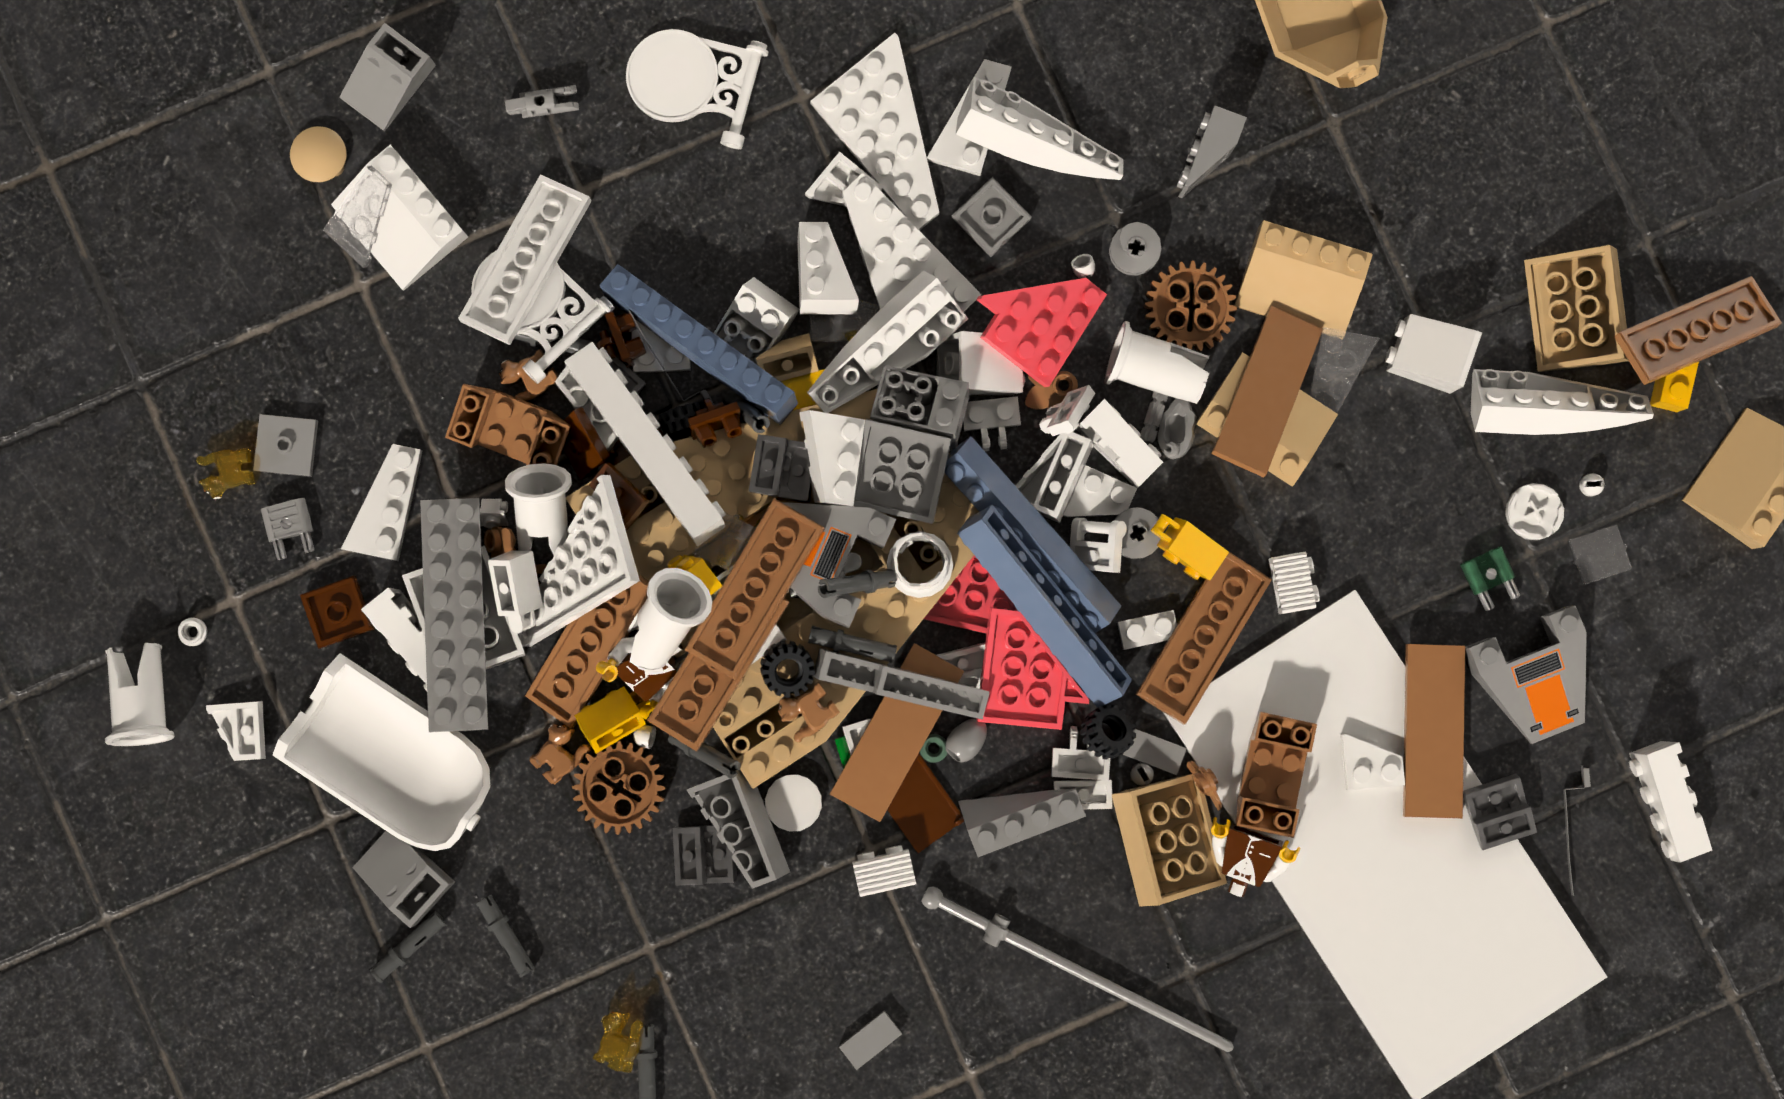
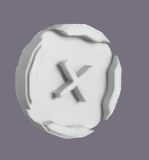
M1532 483L1519 487L1511 494L1506 503L1505 515L1508 525L1515 534L1524 539L1540 540L1549 537L1559 529L1564 519L1563 503L1560 501L1555 490L1544 484Z
M799 774L785 775L777 779L768 789L765 807L770 820L778 828L789 832L801 831L810 827L819 817L822 808V796L817 785L809 778Z

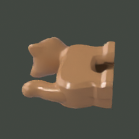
M541 349L537 350L533 356L524 358L519 362H513L509 359L503 361L499 373L502 379L501 384H512L518 381L519 378L523 379L527 390L518 393L515 397L524 401L531 400L544 393L550 385L555 384L559 376L552 367L545 373L546 377L537 384L523 370L522 367L530 359L536 363L545 354Z
M816 683L813 689L802 693L797 698H785L784 696L779 700L778 712L782 717V722L794 720L801 713L807 723L805 728L795 733L794 740L797 743H800L803 738L812 736L820 729H823L831 718L836 717L840 713L832 700L827 703V707L819 703L820 699L826 695V692L819 683Z
M552 724L548 728V740L542 745L537 754L530 757L529 761L537 769L543 764L548 763L551 770L546 771L542 775L551 784L555 785L564 775L572 772L583 760L584 755L590 752L591 747L588 744H583L572 755L563 748V745L570 741L575 729H570L566 725Z

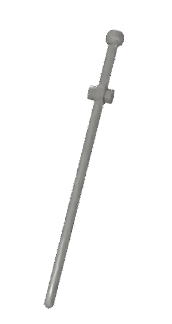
M928 887L921 900L926 908L936 909L939 907L984 930L986 933L983 940L986 943L998 947L1000 941H1006L1226 1052L1233 1050L1234 1046L1231 1041L1010 931L1007 928L1011 922L1008 918L995 913L993 919L988 920L944 898L940 889L936 887Z

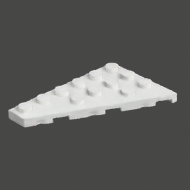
M893 33L813 98L810 103L869 175L883 186L884 193L920 231L939 215V208L899 37L896 33Z
M863 172L842 192L849 218L859 243V249L874 289L879 310L923 270L937 277L963 312L976 301L978 296H981L980 292Z
M600 475L597 478L599 484L592 496L585 498L582 509L574 517L568 528L570 534L563 546L557 547L553 559L549 561L540 576L541 584L539 589L543 607L534 610L535 626L519 633L522 647L533 646L640 581L610 475Z

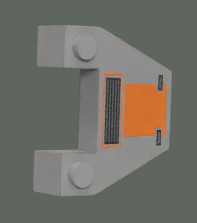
M782 502L825 528L790 589L821 617L849 628L861 599L849 594L822 598L818 593V586L826 584L820 585L819 581L840 576L856 538L883 549L896 519L870 507Z
M1576 605L1566 606L1541 616V622L1551 644L1508 662L1505 661L1496 637L1486 638L1465 647V660L1472 676L1531 744L1585 723L1587 632Z

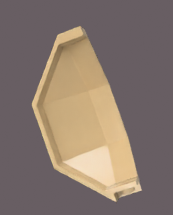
M1255 0L1275 57L1340 89L1357 87L1379 75L1388 19L1381 0Z

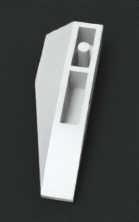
M973 77L957 118L956 135L1004 156L1033 166L1086 177L1121 180L1123 177L1124 159L1021 98L1018 94L1000 89L987 80Z
M923 270L857 332L822 372L807 393L824 413H829L877 386L880 382L884 366L905 370L929 356L964 324L968 318L937 277Z
M1473 369L1471 417L1475 432L1528 435L1566 434L1628 425L1652 419L1654 415L1648 396L1532 372Z

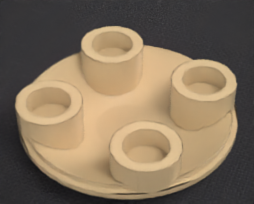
M316 126L302 131L294 139L290 150V160L294 170L302 178L311 182H325L341 175L344 171L347 157L346 146L342 138L335 131L326 127Z

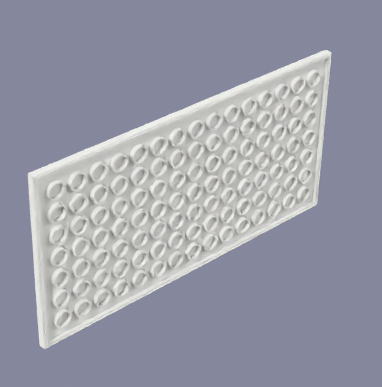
M1356 590L1346 594L1211 681L1185 725L1164 713L1196 765L1203 767L1205 770L1209 768L1215 774L1218 780L1216 792L1234 824H1236L1238 792L1249 739L1259 712L1317 724L1312 752H1307L1296 805V809H1299L1294 838L1254 829L1250 830L1281 840L1283 844L1288 840L1287 847L1290 850L1295 851L1298 847L1301 848L1296 860L1291 862L1286 871L1275 878L1272 883L1412 1099L1425 1097L1607 978L1605 972L1519 840L1510 841L1486 850L1481 849L1466 808L1464 797L1463 819L1403 817V785L1346 790L1340 735L1346 734L1398 754L1403 758L1404 767L1405 665ZM1463 757L1464 791L1482 785L1465 757Z

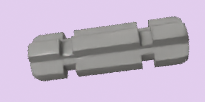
M1154 391L1151 397L1153 401L1149 404L1143 423L1145 427L1142 428L1140 438L1143 441L1151 443L1155 441L1158 432L1156 428L1160 425L1165 409L1163 404L1168 399L1167 395Z

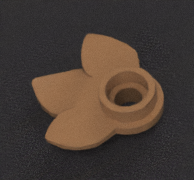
M1060 371L1049 387H1043L1027 374V377L1035 386L1027 394L1025 405L1033 409L1047 408L1048 410L1051 406L1053 407V405L1061 403L1068 392L1078 388L1076 377L1070 372ZM1060 380L1068 382L1067 390L1062 391L1059 389L1058 383Z
M494 526L491 530L486 531L484 544L486 550L491 552V559L509 551H516L514 548L516 538L511 529Z
M1192 760L1189 761L1187 769L1193 774L1192 778L1202 794L1210 796L1219 811L1222 808V803L1216 792L1218 780L1211 769L1205 770L1203 767L1197 766Z

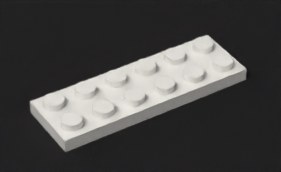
M540 174L458 317L460 322L511 345L591 203L590 197Z

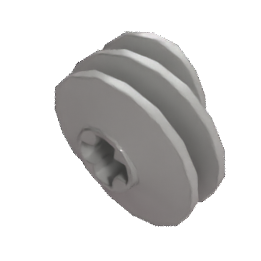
M1133 222L1125 225L1115 233L1110 242L1109 256L1112 264L1117 270L1126 275L1138 276L1147 273L1155 266L1160 257L1162 249L1160 238L1156 231L1147 224ZM1133 244L1139 245L1138 249H1142L1137 255L1132 254V250L1128 249Z
M1139 507L1130 508L1118 514L1115 520L1124 521L1127 528L1126 534L1122 538L1121 555L1131 559L1144 558L1151 555L1158 548L1157 544L1160 541V538L1150 531L1158 521V518L1151 511ZM1134 525L1136 529L1141 528L1143 531L1139 535V541L1137 538L1132 539L1130 537V534L1133 532L1132 526Z

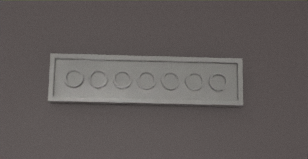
M479 498L420 500L429 733L488 730Z

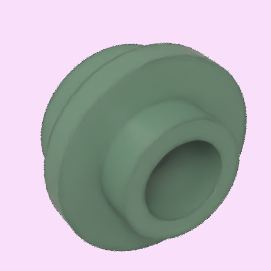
M930 734L920 750L922 757L932 763L943 760L947 755L945 749L946 740L938 734ZM931 743L939 745V751L935 754L930 753L928 750V746Z

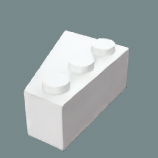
M799 222L798 271L800 314H857L859 299L828 222Z
M1105 399L1076 428L1082 436L1091 439L1093 447L1136 488L1163 463L1160 459L1161 453L1153 445H1147L1140 438V432L1134 426L1128 424L1121 417V414Z
M813 410L799 412L804 426L806 438L804 442L805 448L808 449L809 471L815 503L853 506L865 420Z
M1074 432L1069 434L1061 433L1015 485L1042 516L1060 523L1094 446L1092 440Z

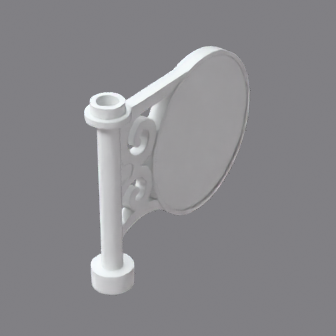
M669 29L659 31L641 41L632 52L626 69L627 87L633 101L640 110L656 120L680 122L704 112H719L731 117L730 130L723 131L720 143L733 149H742L745 137L740 135L761 56H768L767 45L759 41H751L750 45H747L745 49L700 38L683 30ZM711 49L740 57L742 60L741 69L735 74H727L724 71L726 64H731L730 69L732 72H735L738 68L736 60L731 56H726L717 65ZM719 76H720V78H721L722 80H724L725 82H721V83L718 85V83H719ZM723 90H733L739 95L735 110L729 108L733 103L731 93L727 92L724 94L726 100L720 99L719 96ZM714 98L717 104H710V102Z
M496 251L486 257L476 270L472 281V293ZM558 263L553 268L517 334H524L534 338L545 349V354L536 363L530 359L522 367L527 375L537 384L546 377L543 371L604 314L610 313L615 309L613 304L604 296L595 300L591 298L560 268ZM565 283L585 303L584 310L580 314L578 313L581 306L576 298L567 297L564 299ZM567 306H574L570 309V312L572 313V315L575 316H570L565 313ZM556 325L563 330V337L551 348L548 341L556 340L559 333L556 328H551L552 333L548 334L547 329L550 326Z

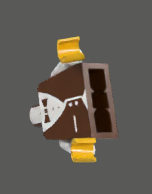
M635 637L622 638L614 649L609 652L607 656L608 661L597 663L596 671L603 674L602 679L607 682L614 681L618 675L644 702L649 700L651 702L650 705H645L640 709L641 717L647 719L677 673L674 655L681 651L683 647L680 643L664 667L658 669V671L647 672L638 669L637 666L630 662Z
M1217 817L1213 819L1211 832L1213 834L1212 847L1215 859L1222 866L1221 873L1232 877L1228 892L1233 895L1244 897L1248 884L1260 887L1263 882L1273 881L1286 871L1290 863L1296 860L1300 852V847L1295 851L1290 850L1287 847L1288 840L1283 844L1281 840L1245 827L1236 826L1229 819H1227L1225 825L1218 824Z

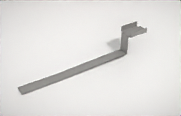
M629 310V313H630V315L632 316V318H633L635 324L637 325V327H638L640 333L642 334L644 340L646 341L647 345L649 346V348L651 349L652 353H653L654 356L656 357L657 361H658L659 364L661 365L662 369H663L664 372L666 373L667 377L669 378V380H670L671 383L673 384V386H674V388L676 389L677 393L679 394L680 398L682 399V401H686L687 399L683 400L682 396L680 395V393H679V391L677 390L676 386L674 385V383L672 382L671 378L669 377V375H668L667 372L665 371L664 367H663L662 364L660 363L659 359H658L657 356L655 355L654 351H653L652 348L650 347V345H649V343L647 342L646 338L644 337V335H643L641 329L639 328L637 322L635 321V319H634L632 313H631L630 310ZM706 390L697 392L701 394L703 399L710 398Z
M1581 765L1582 788L1563 789L1567 860L1571 895L1573 896L1566 790L1591 787L1589 768H1583V765Z

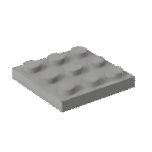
M866 419L853 506L870 507L882 513L933 524L952 438Z

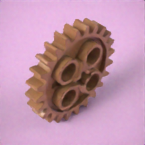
M1191 261L1189 268H1186L1184 263L1180 262L1178 264V271L1170 265L1167 268L1168 276L1160 272L1158 277L1161 283L1152 281L1150 285L1156 291H1147L1146 296L1152 299V301L1144 304V308L1151 309L1152 311L1146 314L1145 319L1154 320L1149 330H1159L1155 338L1160 339L1164 336L1167 342H1173L1179 346L1183 345L1191 350L1192 346H1195L1199 353L1202 352L1204 343L1209 349L1214 346L1212 339L1220 343L1223 340L1220 332L1226 334L1230 332V328L1225 323H1234L1235 318L1230 316L1229 313L1237 310L1236 306L1229 305V302L1236 298V295L1227 294L1232 284L1225 286L1222 284L1226 276L1222 275L1216 278L1217 268L1214 267L1210 272H1207L1206 263H1203L1199 269H1196L1194 261ZM1190 282L1194 284L1192 306L1197 307L1191 315L1192 332L1187 331L1189 309L1184 307L1190 298ZM1173 286L1180 287L1184 292V297L1181 299L1173 298L1170 294V288ZM1203 287L1208 288L1212 293V299H1201L1198 295V290ZM1171 314L1179 315L1183 321L1182 326L1173 327L1169 323V316ZM1201 315L1207 316L1211 321V326L1206 329L1201 328L1197 323V317Z
M618 741L616 749L610 745L606 748V751L598 752L597 756L587 753L586 758L589 763L578 764L583 770V774H574V777L580 780V784L572 786V789L580 790V795L575 796L573 800L582 801L583 803L577 809L578 812L588 811L584 819L585 821L592 818L596 819L594 823L595 829L603 823L605 824V833H608L612 826L615 827L617 835L621 833L623 826H625L628 833H631L634 823L641 829L643 828V818L649 822L653 820L649 813L650 811H660L655 802L665 800V798L658 795V791L666 789V786L659 785L658 783L665 775L656 774L655 771L661 764L652 765L650 762L654 755L651 754L644 757L645 748L641 747L635 752L633 742H630L627 749H624L623 742ZM611 760L619 761L622 766L621 773L617 776L611 775L607 770V765ZM597 774H603L614 783L622 780L624 782L623 788L640 796L642 800L638 802L625 792L614 793L616 790L615 786L602 781L597 777ZM636 774H640L646 779V786L643 790H636L632 786V778ZM597 784L603 785L607 790L604 800H597L593 796V788ZM621 799L628 800L631 804V812L628 815H622L617 810V804Z

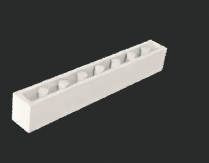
M593 342L589 343L566 359L564 363L698 547L726 527L722 518L726 515L717 501L711 503L706 497L709 491L699 478L695 481L689 474L693 469L683 456L678 459L673 451L676 449V446L667 434L663 437L657 430L660 424L651 412L646 415L641 407L644 403L634 390L630 393L625 387L628 381L619 369L614 371L609 363L612 362V359L603 347L598 350Z

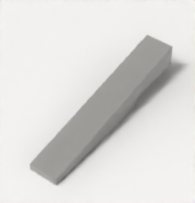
M822 648L819 649L814 667L815 675H812L818 680L982 720L990 694L987 690Z

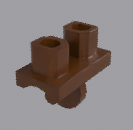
M613 312L605 314L613 337L609 336L607 330L601 331L599 334L602 340L595 346L598 350L603 347L611 359L617 357L614 349L618 348L621 359L625 362L626 367L634 366L633 360L647 352L640 336L629 341L625 340L624 334L637 330L630 313L615 316Z
M710 398L704 399L705 408L695 411L696 416L688 419L692 439H697L703 448L712 446L717 442L714 433L716 430L724 429L728 438H734L742 434L741 414L737 402L724 406L723 402L713 405Z

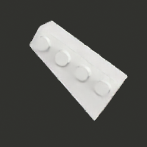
M388 587L361 610L369 618L372 625L385 636L389 646L405 659V665L415 676L419 675L425 682L423 687L427 691L425 636L415 609L401 590Z
M1660 741L1629 753L1632 759L1629 761V765L1633 774L1639 777L1641 782L1640 794L1644 802L1649 804L1653 814L1650 815V819L1654 828L1660 831L1663 839L1661 848L1665 856L1670 858L1671 861L1683 862L1712 851L1703 818L1700 813H1695L1694 807L1697 806L1698 802L1695 792L1685 782L1686 777L1690 775L1687 765L1682 764L1678 759L1677 754L1682 752L1680 742Z

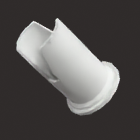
M1125 321L1118 332L1111 351L1105 374V384L1110 385L1113 381L1119 380L1197 404L1203 394L1209 373L1203 370L1209 356L1135 332L1130 327V322Z
M544 463L530 464L515 469L506 477L505 489L514 498L518 551H531L534 537H548L549 547L554 556L557 547L563 546L569 536L565 493L571 487L572 480L571 474L565 468Z
M922 531L908 533L898 539L890 549L887 569H892L896 573L897 581L892 582L896 583L895 587L902 593L916 598L928 597L942 590L950 580L953 569L952 555L945 542L934 534ZM914 542L930 543L942 556V572L939 571L935 578L927 583H909L906 581V577L902 576L898 571L897 561L899 554H902Z
M665 568L654 574L648 583V598L627 630L631 632L639 629L635 635L630 662L637 666L638 669L653 672L664 667L691 627L703 623L711 612L712 598L709 589L694 574L679 568Z
M144 643L137 673L138 686H135L124 653H115L112 648L105 650L108 661L112 733L105 738L107 745L140 746L161 743L174 738V732L166 728L161 659L162 646L160 644Z

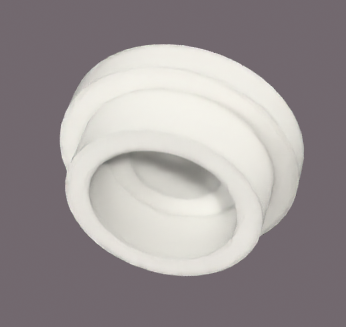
M187 618L178 627V637L185 645H200L207 637V627L198 618ZM192 627H196L198 630L195 637H191L189 634V630Z

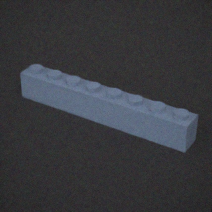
M619 264L615 266L600 284L605 297L626 313H629L630 310L635 320L779 425L784 422L798 405L794 391Z
M970 436L956 448L952 449L948 454L945 474L979 512L990 505L996 508L1095 633L1109 625L1121 608V604L979 444Z
M990 505L969 517L957 534L976 556L982 567L997 582L999 588L1013 602L1016 609L1030 623L1033 630L1050 648L1052 654L1067 669L1069 675L1083 689L1086 696L1091 699L1097 708L1122 697L1132 679L996 508Z

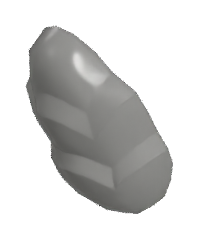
M1176 398L1162 415L1158 432V443L1167 458L1177 459L1183 457L1193 444L1197 416L1193 412L1189 401Z

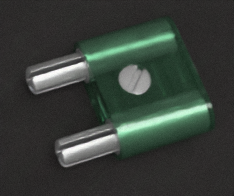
M1498 546L1460 564L1473 594H1478L1485 611H1490V609L1494 608L1487 590L1504 583L1511 599H1516L1520 596L1513 580L1516 576L1502 546Z

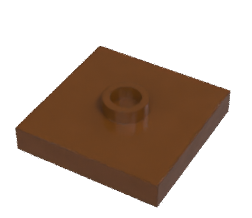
M580 407L573 410L564 419L571 427L563 451L578 477L582 480L589 477L610 457V454L586 412Z
M356 576L342 579L300 595L318 649L374 630L369 618L361 610L366 604Z

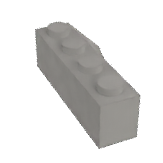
M734 770L738 773L734 778L722 775L687 789L692 798L695 797L702 809L700 811L706 820L709 819L717 830L718 834L716 835L721 843H725L733 854L732 859L751 888L777 880L790 873L758 787L753 789L741 770Z
M1076 787L958 801L977 857L1086 817Z

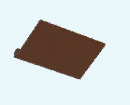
M918 753L887 809L917 853L964 822L963 815Z

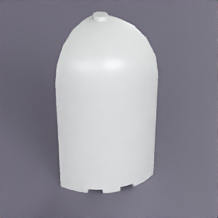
M340 653L323 671L316 688L309 697L313 701L306 712L300 711L291 725L278 739L273 756L396 838L414 847L432 851L451 848L466 829L472 831L481 819L477 813L490 789V768L481 750L459 731L429 733L427 710Z

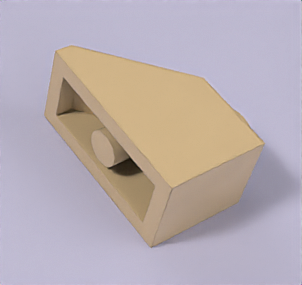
M809 333L782 340L756 357L757 365L779 381L819 371Z

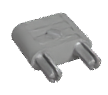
M298 498L261 509L269 542H273L277 560L287 558L283 540L299 535L301 536L304 552L314 551L310 532H313L305 498Z

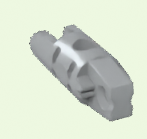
M576 85L519 93L520 98L505 100L506 112L509 115L522 114V118L577 111L579 110L577 102L558 104L557 97L576 94ZM545 100L544 104L539 106L540 101Z

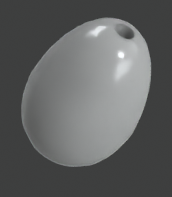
M973 718L958 725L951 731L946 740L945 749L947 753L958 762H967L974 758L985 742L987 736L986 724L984 722H977L976 718Z

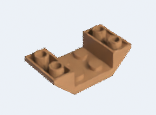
M463 384L445 438L470 448L480 445L526 463V465L541 463L557 465L571 425L552 411L498 390Z
M1259 712L1249 739L1237 799L1236 826L1294 838L1299 809H1296L1300 785L1307 752H1312L1317 724Z

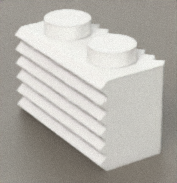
M1306 551L1269 558L1278 613L1285 614L1316 608L1315 602H1319V591L1317 585H1312L1310 574H1314V565L1312 558L1307 557Z
M902 845L886 848V854L878 856L874 855V851L857 855L858 860L852 863L860 897L915 885L916 880L909 849L903 850Z

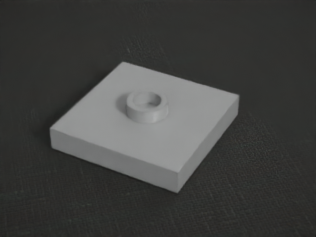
M993 177L952 215V218L990 257L1032 218Z
M259 414L253 471L312 477L318 420Z

